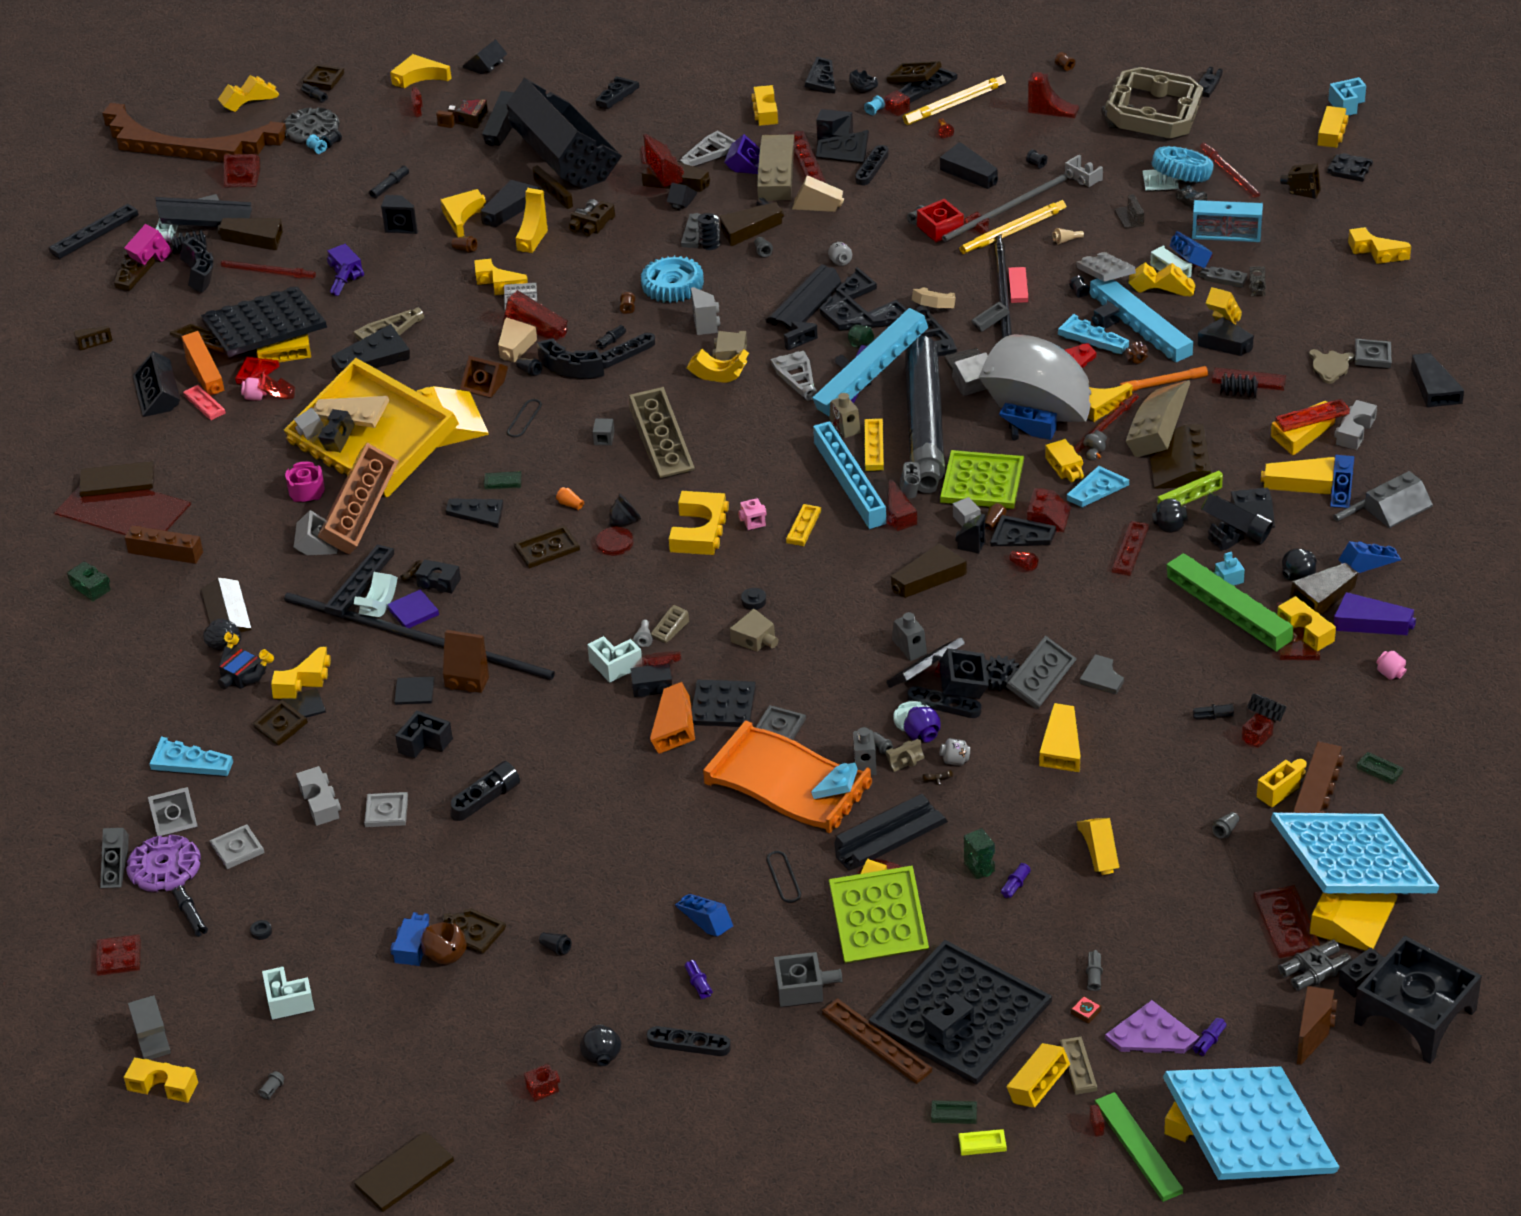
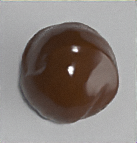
M441 922L424 928L420 939L422 953L435 963L442 965L452 964L460 959L467 946L463 931L458 925L453 923Z

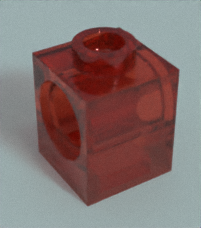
M896 90L885 96V109L900 116L910 110V97Z
M1256 713L1243 725L1242 740L1249 745L1259 748L1273 735L1274 722Z
M549 1064L524 1073L526 1088L535 1102L559 1092L558 1083H560V1077L556 1070L552 1071Z

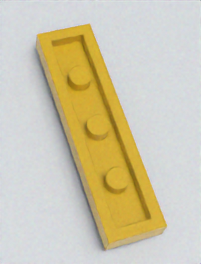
M865 419V471L884 470L883 419Z

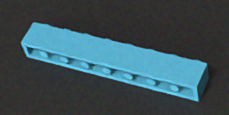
M1098 278L1090 281L1091 297L1097 299L1102 306L1108 300L1118 307L1120 312L1114 315H1117L1125 324H1128L1135 332L1142 335L1146 341L1151 342L1156 349L1161 350L1167 358L1178 362L1193 355L1192 340L1117 281L1112 279L1104 282Z
M911 308L906 310L812 397L816 408L829 416L830 402L838 398L839 394H849L850 400L856 396L928 329L925 316Z
M829 421L813 426L816 447L868 528L871 529L885 525L886 506L832 423Z

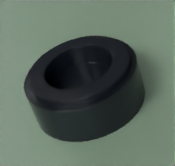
M265 920L256 921L250 927L251 935L257 940L268 938L272 934L271 924Z

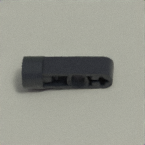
M1209 492L1201 507V510L1247 533L1246 536L1260 544L1269 536L1274 524L1273 520L1259 513L1254 515Z
M502 761L489 770L488 774L453 797L450 809L451 818L455 821L465 820L501 794H506L519 785L520 778L515 768L509 762Z

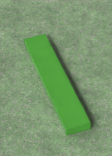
M1114 1092L1095 1100V1106L1160 1199L1164 1202L1183 1194L1182 1186L1117 1094Z

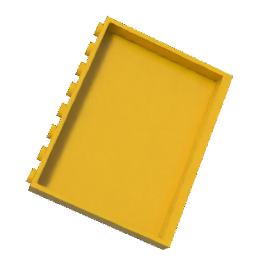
M355 358L299 415L310 408H314L318 399L388 396L389 402L376 427L355 425L341 453L326 451L318 438L319 434L309 440L304 435L300 436L295 429L297 424L294 420L284 429V432L290 444H297L303 452H310L315 459H322L327 466L330 467L332 465L339 473H346L347 476L359 452L366 443L395 458L399 462L382 494L387 498L459 425V422L454 412ZM321 419L324 426L328 425V420ZM342 426L339 429L341 435L343 434Z

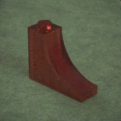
M1032 72L1028 81V113L1076 118L1079 105L1071 104L1061 99L1051 88L1048 74Z

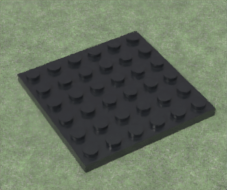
M294 286L281 292H272L267 296L255 297L251 301H241L234 306H224L217 311L210 310L201 315L203 323L228 357L327 328L324 318L300 288Z
M944 940L869 1019V1023L892 1039L977 1085L1052 1002V996ZM956 993L974 1006V1022L942 1045L924 1031V1016L928 1011L940 1008V1004L945 998H949Z

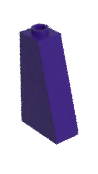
M1346 592L1334 616V626L1336 631L1408 635L1409 630L1415 627L1416 618H1413L1414 609Z

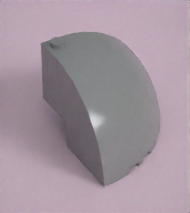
M1019 334L1006 336L993 347L984 363L979 379L1000 408L1005 403L1057 413V421H1087L1091 406L1089 402V396L1091 395L1089 380L1078 362L1064 349L1050 341Z

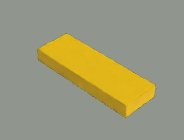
M803 504L786 538V543L799 546L805 545L821 513V507Z

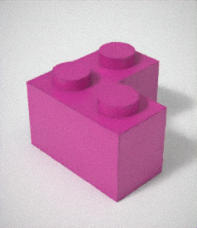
M147 224L124 247L132 259L143 265L151 257L163 262L172 252V249L161 233Z

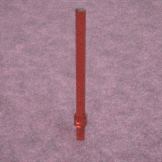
M1205 142L1201 144L1200 147L1210 159H1214L1255 198L1260 196V192L1222 159L1214 148H1210Z
M226 260L221 261V266L228 268L293 275L295 278H315L316 276L315 271H307L303 268L291 269Z
M1133 393L1128 399L1120 402L1119 407L1089 434H1093L1095 430L1102 432L1124 411H1128L1139 398L1138 394ZM1084 438L1074 446L1076 453H1079L1085 447L1083 444Z

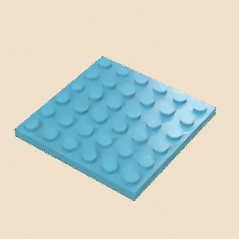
M1272 814L1271 821L1324 893L1427 894L1437 893L1439 885L1383 814Z
M1281 1066L1165 1072L1163 1079L1218 1180L1333 1174L1338 1171L1339 1165Z

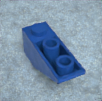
M1178 231L1171 238L1170 247L1188 262L1203 268L1206 267L1212 255L1209 249Z
M1005 403L999 413V416L1033 437L1051 440L1057 429V413Z
M1335 455L1331 507H1350L1354 456Z
M1349 541L1338 560L1342 564L1347 563L1355 571L1361 573L1400 561L1401 558L1397 554L1396 549L1391 546L1384 547L1377 544L1371 545L1363 542Z
M693 894L683 896L681 901L675 904L678 909L707 934L718 937L733 927L725 904Z

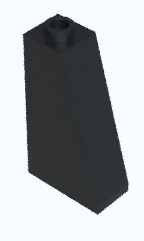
M500 92L482 133L485 144L500 146L513 128L508 121L509 111L507 110L506 103L514 92Z
M960 142L940 157L941 171L986 189L996 185L998 182V169Z
M510 180L480 211L482 224L497 227L525 210V191L528 188L539 190V187Z
M1431 353L1412 355L1411 369L1427 407L1463 404L1464 389Z

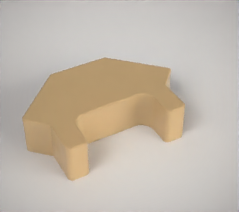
M924 287L913 289L912 300L920 305L934 308H954L955 293L943 294L928 291V288Z

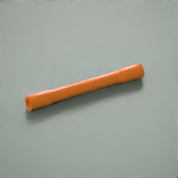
M1206 366L1143 380L1120 383V386L1129 383L1133 386V392L1143 388L1207 377L1208 370Z

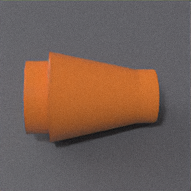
M562 487L556 495V500L559 501V504L580 510L584 505V501L570 488Z

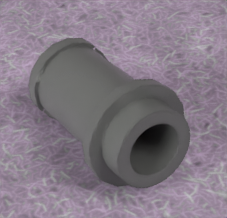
M879 732L873 733L875 746L881 754H886L887 750L893 748L891 740L885 739Z
M277 1071L268 1075L269 1079L259 1089L258 1093L262 1098L269 1100L277 1088L283 1086L285 1078Z

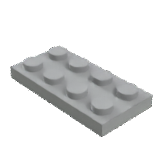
M1107 252L1099 253L1096 257H1083L1081 261L1076 262L1078 269L1104 282L1136 273L1135 266Z

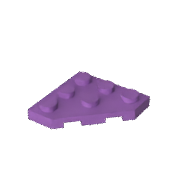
M1152 1000L1105 1034V1040L1121 1052L1143 1050V1052L1161 1053L1162 1051L1185 1053L1200 1039L1198 1035Z

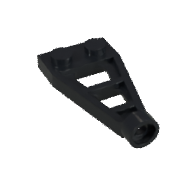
M924 305L917 307L915 311L919 313L925 312L923 315L927 325L934 328L925 330L920 336H939L941 339L935 341L938 346V357L957 353L952 337L934 319L928 307Z

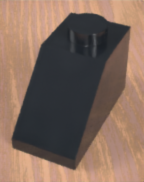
M671 183L667 202L672 205V208L681 210V207H688L698 192L686 185Z
M980 514L968 521L960 531H957L955 541L958 542V549L977 554L980 553L985 544V514Z

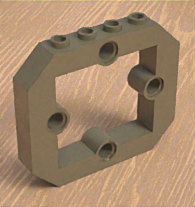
M1144 67L1125 70L1121 72L1120 77L1116 78L1112 93L1110 92L1109 100L1106 102L1105 110H1108L1107 117L1121 129L1165 138H1174L1190 133L1201 103L1203 87L1189 76ZM1131 89L1151 91V94L1156 97H1164L1166 95L1180 97L1176 116L1156 113V110L1152 107H1143L1141 109L1127 107L1129 105Z

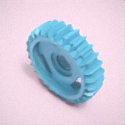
M1175 146L1159 147L1154 152L1152 158V166L1155 170L1161 172L1162 175L1165 174L1167 177L1170 176L1173 179L1176 178L1185 182L1194 181L1197 183L1198 181H1207L1213 171V162L1210 158L1198 153V151L1195 152L1186 148Z
M674 255V257H661L660 260L655 259L654 262L646 265L641 273V285L644 293L648 297L651 296V299L656 298L657 302L662 300L663 303L665 301H669V303L676 301L677 303L678 300L684 302L685 298L690 299L691 288L695 287L701 290L704 283L703 270L698 265V262H694L693 259L689 260L688 257L682 258V256L675 257Z

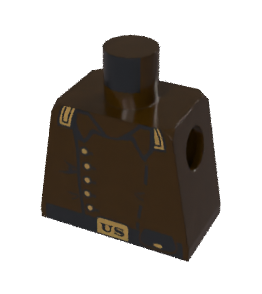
M1318 164L1294 165L1288 175H1281L1280 183L1289 185L1290 194L1316 199L1321 191Z

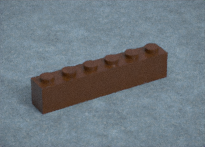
M1317 742L1293 813H1326L1324 809H1328L1330 804V797L1328 796L1334 793L1335 783L1333 781H1338L1340 773L1338 767H1342L1344 762V755H1341L1342 746Z

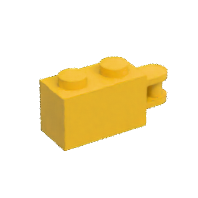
M1066 439L1046 445L1045 458L1061 479L1068 478L1070 482H1074L1078 478L1080 480L1084 479L1082 457L1077 455L1074 447Z
M1297 759L1290 763L1288 760H1284L1258 779L1257 798L1270 807H1274L1300 788V780L1306 775V761Z

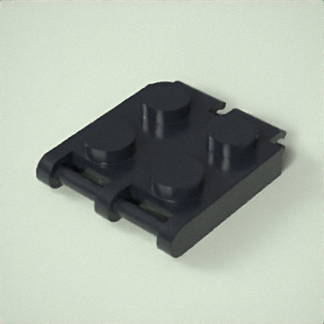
M1346 153L1336 154L1327 168V173L1332 174L1331 176L1363 182L1364 176L1369 172L1368 168L1372 166L1373 161Z

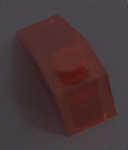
M889 480V515L887 520L890 526H894L899 531L917 525V510L895 482Z

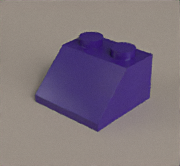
M743 134L731 144L724 163L734 172L758 174L760 148Z

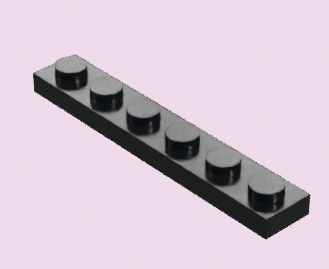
M126 204L49 246V252L60 259L138 216V210Z
M377 544L325 605V613L342 617L353 605L355 596L359 597L372 582L373 573H379L393 557L394 548Z

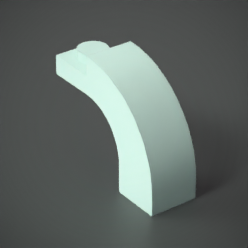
M374 572L368 595L365 598L355 596L354 604L360 606L359 614L381 617L388 608L387 604L393 599L398 577Z

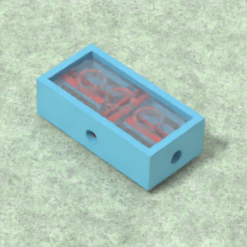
M1194 200L1192 239L1260 242L1263 203Z

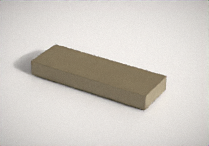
M1082 1037L1060 1040V1046L1064 1047L1070 1062L1067 1069L1075 1095L1097 1091V1084Z

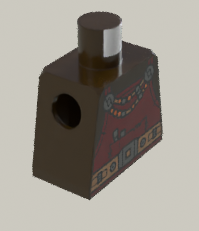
M461 99L457 106L450 105L448 112H453L455 123L478 128L488 113L487 100Z

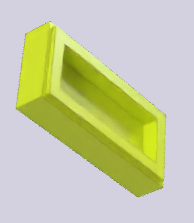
M1004 1129L958 1134L961 1156L1007 1151Z

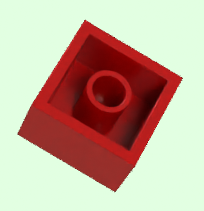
M946 199L917 210V227L935 242L943 240V235L964 225V214Z

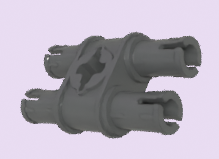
M1332 939L1323 945H1313L1309 950L1296 953L1293 959L1278 965V970L1284 978L1299 970L1303 971L1304 974L1291 979L1293 988H1296V991H1300L1309 985H1318L1329 977H1335L1342 967L1352 961L1350 955L1348 956V953H1344L1337 958L1329 959L1328 956L1340 951L1338 943Z

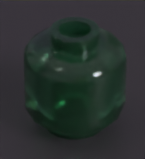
M854 325L848 333V340L855 347L860 348L861 345L869 346L874 341V333L869 326Z

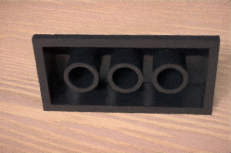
M152 351L133 374L143 417L172 411L180 402L170 359Z

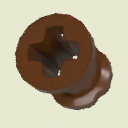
M1060 52L1056 55L1055 64L1061 65L1064 70L1069 71L1074 68L1075 59L1067 57V54L1064 52Z
M631 292L622 293L620 296V311L623 314L633 313L635 310V305L633 304L635 302V295Z

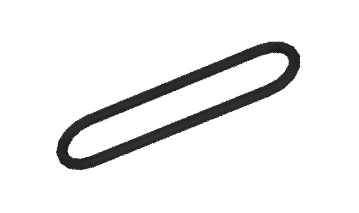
M530 399L525 402L507 429L508 436L519 437L524 434L542 406L540 400ZM531 401L538 402V408L523 431L518 435L510 434L509 431L526 405Z
M782 851L770 852L766 859L780 897L788 903L798 901L801 897V891L786 854ZM777 853L783 855L798 892L796 899L788 900L783 896L770 862L771 855Z

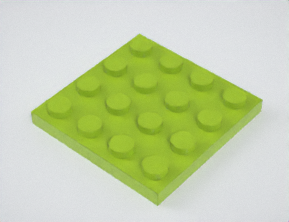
M951 450L940 503L953 504L969 497L977 506L990 507L998 503L1005 508L1014 509L1024 456Z
M913 866L829 879L844 964L929 949Z

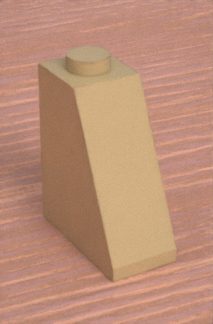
M806 176L794 200L792 209L835 212L837 207H841L844 198H842L843 191L810 176Z
M506 318L498 344L500 358L515 363L537 340L536 327Z

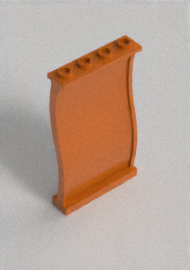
M746 720L703 770L705 784L712 786L714 783L741 791L792 819L826 829L827 833H831L834 828L839 827L844 815L850 813L852 805L855 802H859L864 790L869 789L872 784L870 768H866L864 771L857 770L850 792L814 799L811 793L812 790L840 764L820 756L785 736L755 728L751 722Z

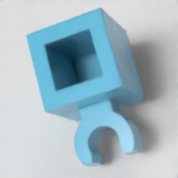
M1232 552L1225 553L1224 561L1215 563V572L1213 573L1231 585L1244 583L1245 569L1237 558H1232Z

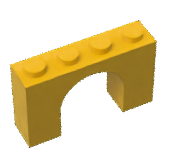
M681 491L678 502L679 515L701 517L709 520V522L698 528L672 527L669 536L670 552L714 555L715 550L719 549L720 546L719 536L723 534L722 524L726 522L725 512L729 510V501H726L725 493Z

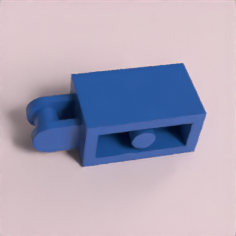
M413 912L411 919L404 918L401 927L397 929V939L391 945V955L394 956L395 963L420 966L424 955L420 939L424 928L429 926V914L418 915L417 912Z

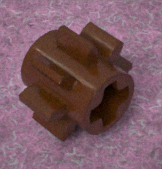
M1140 341L1131 343L1126 348L1128 361L1132 360L1133 363H1142L1148 357L1146 353L1148 349Z

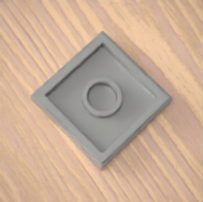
M408 792L367 794L365 827L406 825Z
M247 824L210 840L211 846L227 869L265 853Z

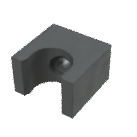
M155 995L128 1003L143 1058L151 1060L170 1054V1047Z

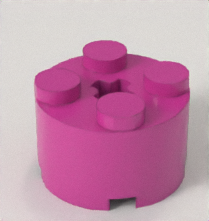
M299 462L294 464L290 471L289 469L286 471L285 477L288 493L294 502L318 500L322 497L325 486L322 470L319 465L317 467L313 462Z

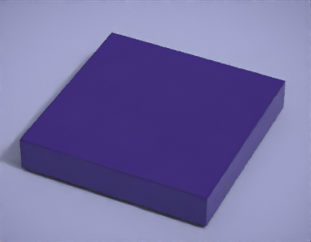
M421 589L387 604L388 610L402 626L411 628L439 615V610Z

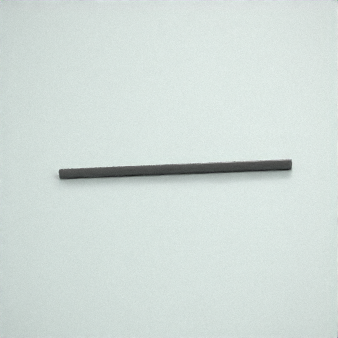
M1062 174L943 235V241L946 242L1067 180V175Z

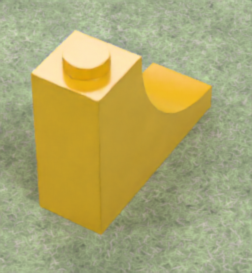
M414 54L390 72L392 85L406 88L413 83L423 80L449 81L452 79L450 66Z
M528 188L525 191V213L521 228L516 236L517 251L533 253L547 233L548 228L543 190Z
M478 189L440 199L442 212L458 238L464 236L463 225L467 219L480 212L484 204H486L484 195H481Z
M308 333L257 348L258 358L278 360L279 362L311 358Z
M1126 383L1108 389L1089 387L1091 390V395L1089 396L1091 406L1088 419L1095 422L1131 400L1133 386Z
M1110 818L1078 821L1077 827L1087 842L1094 870L1096 872L1101 871V875L1114 873L1113 869L1119 868Z

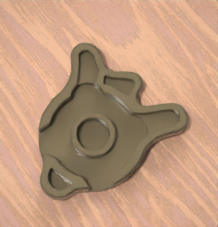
M1316 349L1309 352V356L1314 360L1313 372L1320 374V378L1327 384L1334 383L1343 374L1345 376L1348 373L1349 363L1355 358V355L1349 352L1339 354L1335 351H1329L1328 354H1323Z

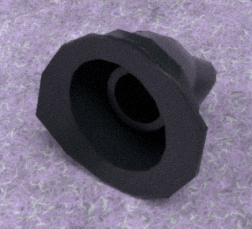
M619 493L618 498L609 511V525L624 527L633 522L635 523L637 520H641L642 517L637 510Z

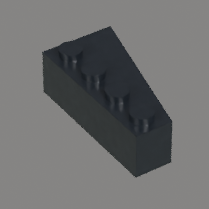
M390 324L332 355V367L339 375L357 358L377 369L387 364L391 365L398 361L409 360L410 349Z

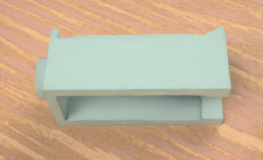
M1164 245L1151 252L1150 265L1161 271L1173 263L1181 268L1188 278L1191 277L1192 263L1185 262L1165 249Z

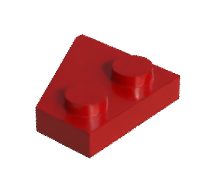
M1089 343L1065 349L1082 368L1096 358V351Z
M247 357L235 378L236 384H242V381H245L246 378L263 379L279 367V361Z

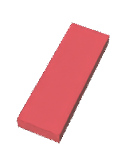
M1026 267L1008 268L1011 303L1028 302Z
M199 385L183 392L184 397L210 420L226 413L225 409Z

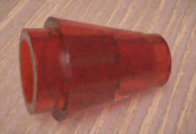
M1012 551L1009 557L1011 562L1026 571L1035 570L1039 562L1038 557L1030 552Z

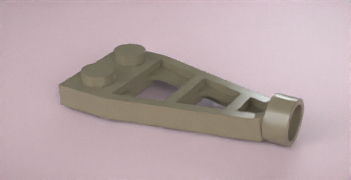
M417 307L413 310L369 323L354 331V336L360 341L377 332V329L390 324L400 336L414 323L422 321L424 314ZM399 321H403V322H404V323H403L402 325H400L399 327H397V326H395V325L393 324V323H396V322H399Z

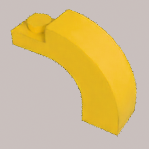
M701 349L691 358L686 368L703 380L727 383L739 377L747 363L746 358L749 353L743 349L732 359L721 361L711 357Z

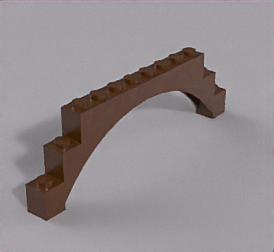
M110 103L103 112L105 125L110 126L112 138L117 139L119 150L237 164L243 153L259 155L265 144L281 146L286 138V125L280 122L270 121L269 124L257 129L223 137L181 138L157 133L141 126L126 113L125 104Z

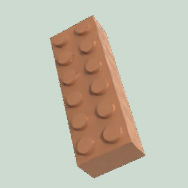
M366 443L359 452L317 537L341 551L351 554L358 546L399 461Z

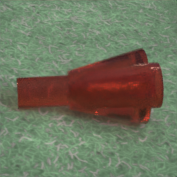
M940 118L938 120L939 136L941 138L952 137L954 134L953 126L946 123L943 118Z

